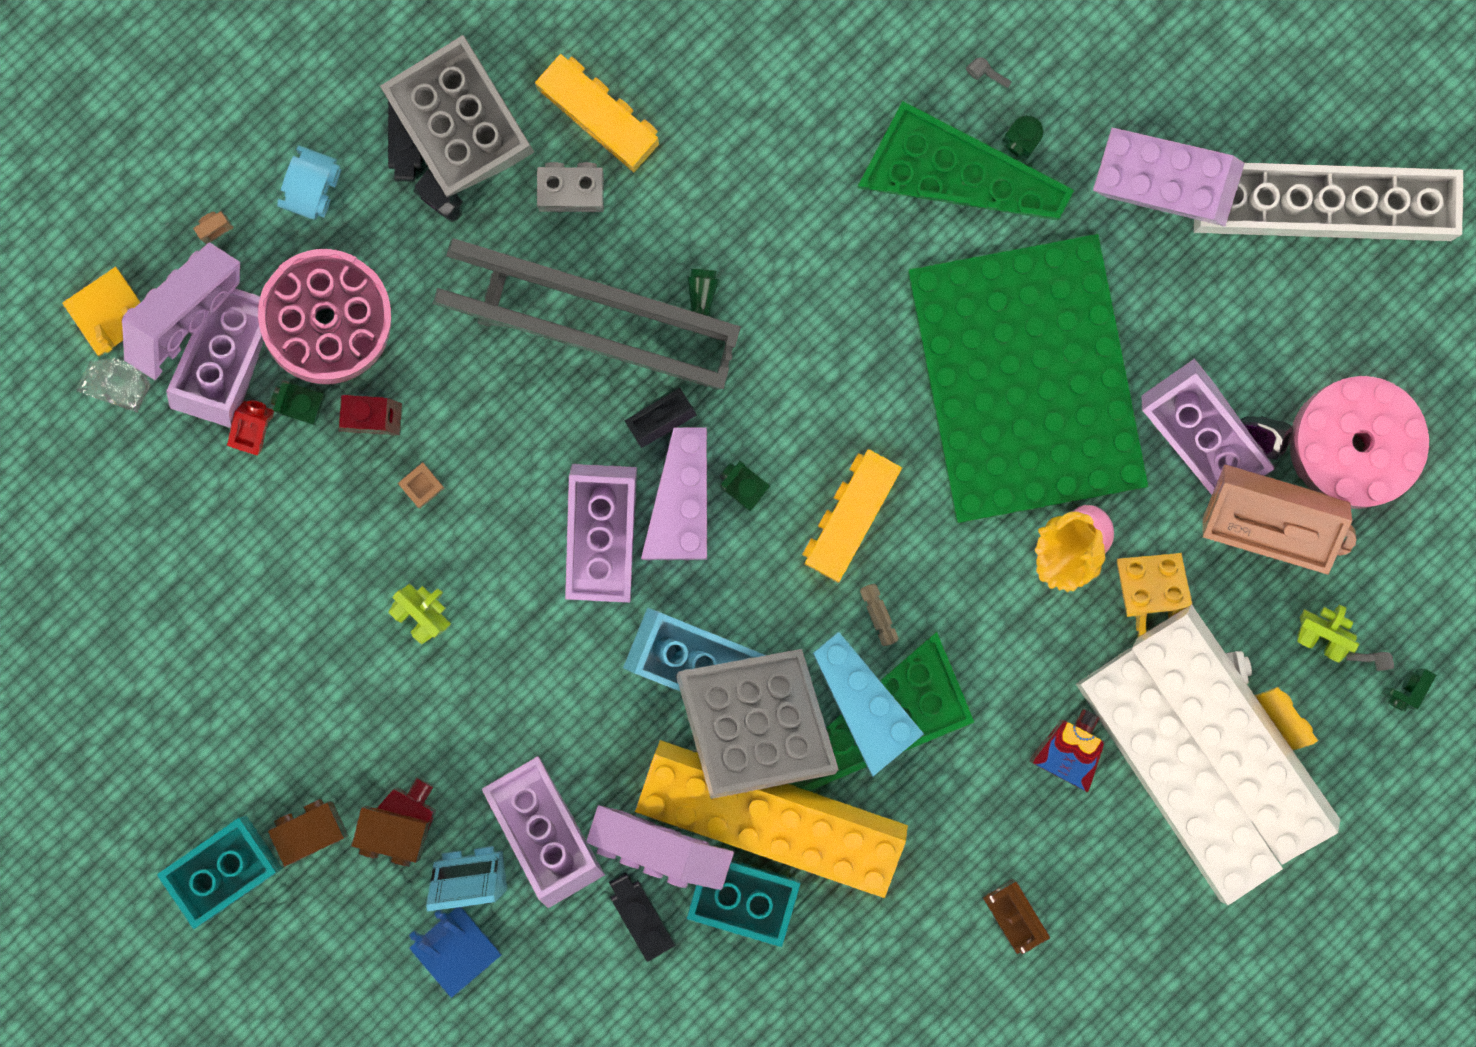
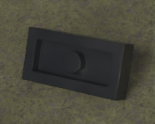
M678 388L624 421L642 449L672 431L673 428H677L694 418L697 414L681 388Z

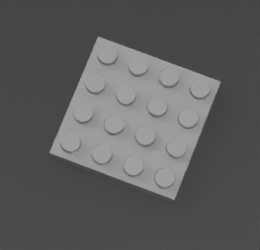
M802 649L678 672L676 676L711 799L833 775L839 770Z

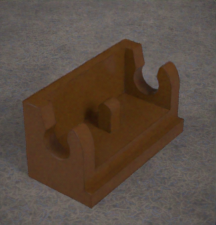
M1014 879L1009 880L982 897L1016 954L1020 952L1024 954L1050 939L1049 934Z

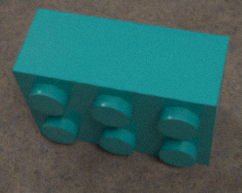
M246 815L227 825L159 872L157 876L191 927L196 929L283 870V868Z
M731 860L722 890L696 885L687 919L782 947L801 883L800 880Z

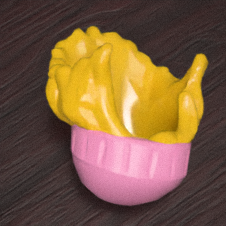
M1082 505L1063 516L1051 518L1045 527L1038 529L1040 537L1038 538L1035 552L1038 555L1036 559V573L1039 575V580L1047 582L1050 589L1058 587L1059 591L1064 589L1066 592L1076 591L1078 587H1083L1092 579L1098 577L1102 564L1105 561V553L1110 549L1114 540L1113 523L1102 509L1092 505Z

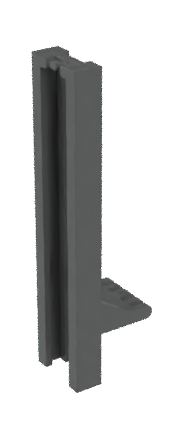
M453 238L450 241L446 257L493 271L484 297L485 302L437 288L432 304L477 317V323L490 327L492 325L514 328L716 390L724 389L729 371L728 364L732 359L731 353L736 346L741 326ZM508 276L724 341L725 348L717 372L500 307L498 305L505 280Z

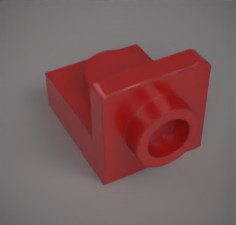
M243 401L234 412L227 446L258 456L262 451L268 422L274 415L273 409L267 408L265 404L259 401Z

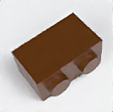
M319 799L304 806L303 808L306 813L296 818L290 813L274 821L276 827L269 830L268 833L284 867L349 836L333 801L324 804L322 799Z
M364 806L361 807L351 847L359 848L358 854L378 858L379 854L391 856V862L394 864L410 867L411 862L417 863L421 859L430 822Z

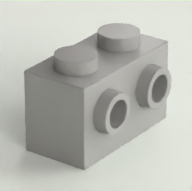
M549 162L545 163V167H537V207L539 212H604L603 168H597V164L589 162L578 163L577 168L564 167L563 163Z

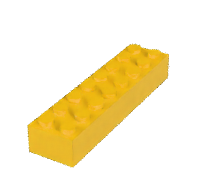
M662 740L658 743L635 810L636 813L885 898L906 843L908 829L906 824L789 784L711 799L698 753Z

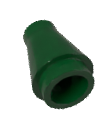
M691 269V274L687 276L692 312L710 316V308L719 279H716L717 271Z

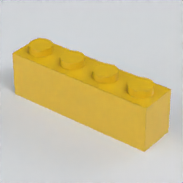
M560 54L535 82L537 90L634 173L659 145V140L656 136L658 131L645 119L640 123L632 116L633 109L620 98L615 101L607 94L609 91L608 87L598 78L589 79L583 73L585 68L575 58L570 57L567 60Z
M869 449L865 455L858 453L849 469L854 472L849 484L842 481L834 496V499L839 501L833 512L826 510L818 527L823 529L817 541L813 538L810 539L802 554L807 557L804 565L839 583L902 467Z

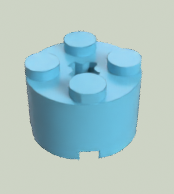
M299 145L296 150L300 157H292L281 187V191L285 192V201L278 199L277 206L316 220L318 216L324 218L331 201L326 194L329 186L336 187L341 174L340 166L336 164L337 159Z

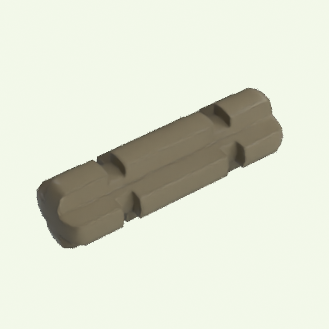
M874 583L861 588L860 593L864 602L867 601L868 603L866 607L876 630H879L880 634H878L881 644L888 646L896 643L898 636L895 628L892 629L890 625L893 623L884 601L879 598L881 594L877 585Z

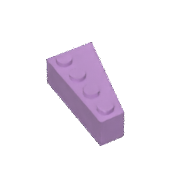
M210 242L200 251H195L178 270H173L165 282L157 289L150 290L140 304L135 308H130L123 316L124 361L153 380H156L162 373V369L159 366L167 357L173 360L181 351L179 345L188 333L195 335L202 327L206 312L209 310L214 313L240 283V261Z
M673 428L641 557L642 560H707V428Z
M600 805L597 807L586 843L598 848L597 854L611 859H615L617 855L621 857V864L636 869L639 868V865L644 866L643 873L657 878H662L663 875L668 876V883L681 888H686L687 884L690 883L722 890L734 854L733 851L710 846V843L682 835L681 832L656 825L651 821Z

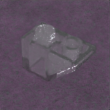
M113 358L90 361L77 387V391L138 412L151 384L146 374L128 363Z

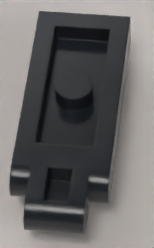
M388 100V168L394 169L395 182H415V169L422 168V155Z
M624 872L609 881L615 893L610 896V899L647 962L676 946L639 880L632 882L628 874Z

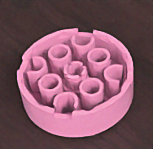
M316 249L291 257L283 262L265 284L260 296L258 323L267 349L283 369L293 376L308 382L336 384L361 375L381 356L390 335L391 308L389 297L382 281L366 264L355 256L342 251ZM330 309L335 314L334 319L328 324H322L316 320L318 311Z
M1369 376L1350 377L1322 388L1303 404L1292 425L1293 433L1290 440V454L1299 478L1313 491L1350 502L1351 509L1377 506L1398 498L1416 482L1426 464L1429 450V434L1420 408L1404 390L1380 378ZM1354 435L1359 436L1365 444L1361 452L1357 451L1353 446L1352 439Z

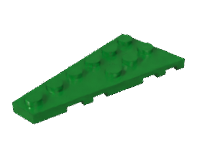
M904 101L900 104L857 187L859 189L1057 221L1060 219L1074 192L1072 188Z
M937 632L880 680L924 734L904 751L974 723V719ZM842 714L826 727L839 770L833 775L788 783L789 785L810 791L867 767Z

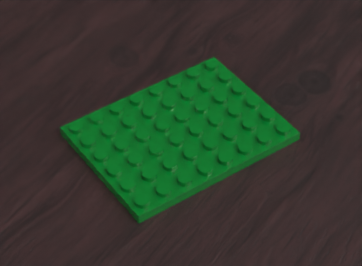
M1099 234L908 270L956 524L1149 487Z

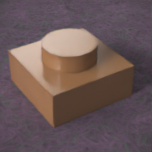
M220 211L217 214L216 212L206 214L198 221L200 224L193 229L199 239L208 244L234 227L228 217Z
M421 463L398 483L419 509L445 489L424 463Z

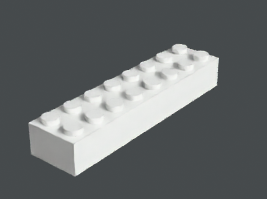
M1245 163L1226 226L1194 219V233L1452 241L1462 235L1463 170Z
M1192 605L1136 639L1132 650L1281 865L1338 833L1340 818Z
M1132 648L1127 649L1076 683V686L1094 713L1100 717V722L1220 902L1230 905L1283 869Z

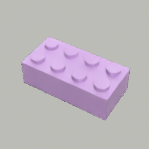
M1111 128L1093 191L1106 198L1225 227L1245 163L1233 155Z

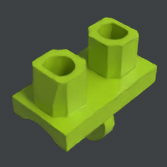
M408 584L402 590H398L392 597L395 601L388 613L400 623L411 615L418 622L411 631V634L420 644L425 643L432 637H437L451 625L442 615L446 608L438 601L443 594L439 588L430 593L423 586L417 591L411 584Z
M1339 604L1334 611L1323 607L1320 616L1304 609L1300 615L1301 626L1297 634L1298 643L1313 649L1321 636L1329 640L1324 650V655L1338 663L1343 660L1349 651L1355 653L1359 646V643L1356 642L1357 635L1348 631L1351 629L1353 621L1344 617L1346 607Z

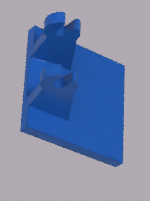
M456 907L450 913L437 910L434 914L437 919L441 920L425 935H421L415 930L409 934L410 939L415 941L409 949L451 998L502 955L462 907Z

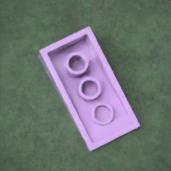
M234 289L214 313L209 310L206 312L202 327L195 335H191L166 391L171 409L231 428L234 412L243 403L264 342L258 323L260 296Z
M1195 359L1141 395L1142 411L1211 495L1224 464L1263 476L1274 470V466L1215 383Z
M572 464L569 473L565 599L630 603L637 467Z
M539 757L534 758L482 789L536 896L547 908L605 876L589 844L586 843L584 835Z

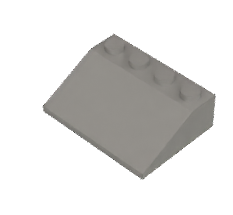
M464 35L380 86L446 197L492 177L534 153L533 148Z

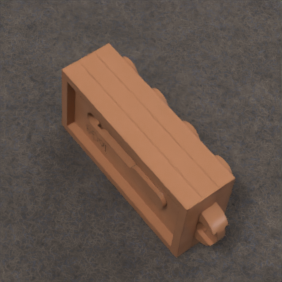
M1226 464L1223 466L1203 516L1204 538L1328 575L1337 555L1341 556L1350 553L1356 544V532L1351 525L1352 513L1350 502Z

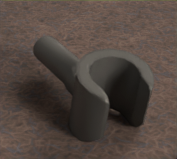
M981 57L976 58L966 67V71L976 80H979L986 74L989 78L1006 88L1012 82L995 72L988 61Z
M1388 652L1373 654L1348 653L1346 656L1347 661H1375L1376 671L1394 668L1393 656Z

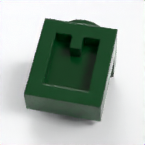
M283 380L281 387L276 386L271 404L274 405L273 411L280 415L316 425L325 394Z
M741 461L736 466L730 463L719 477L723 481L720 488L750 512L770 488L768 483L747 468Z
M1416 669L1415 672L1411 671L1402 685V688L1405 689L1404 693L1393 688H1384L1382 694L1390 698L1388 704L1401 711L1406 712L1407 708L1418 710L1437 675L1427 669Z

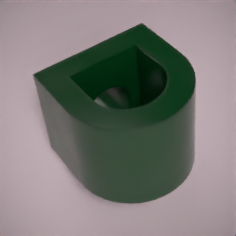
M1033 116L1019 117L1007 131L1002 141L1006 143V149L1013 155L1020 158L1023 155L1028 159L1043 137V126Z

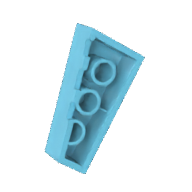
M839 632L813 652L814 658L872 776L876 775L924 735Z

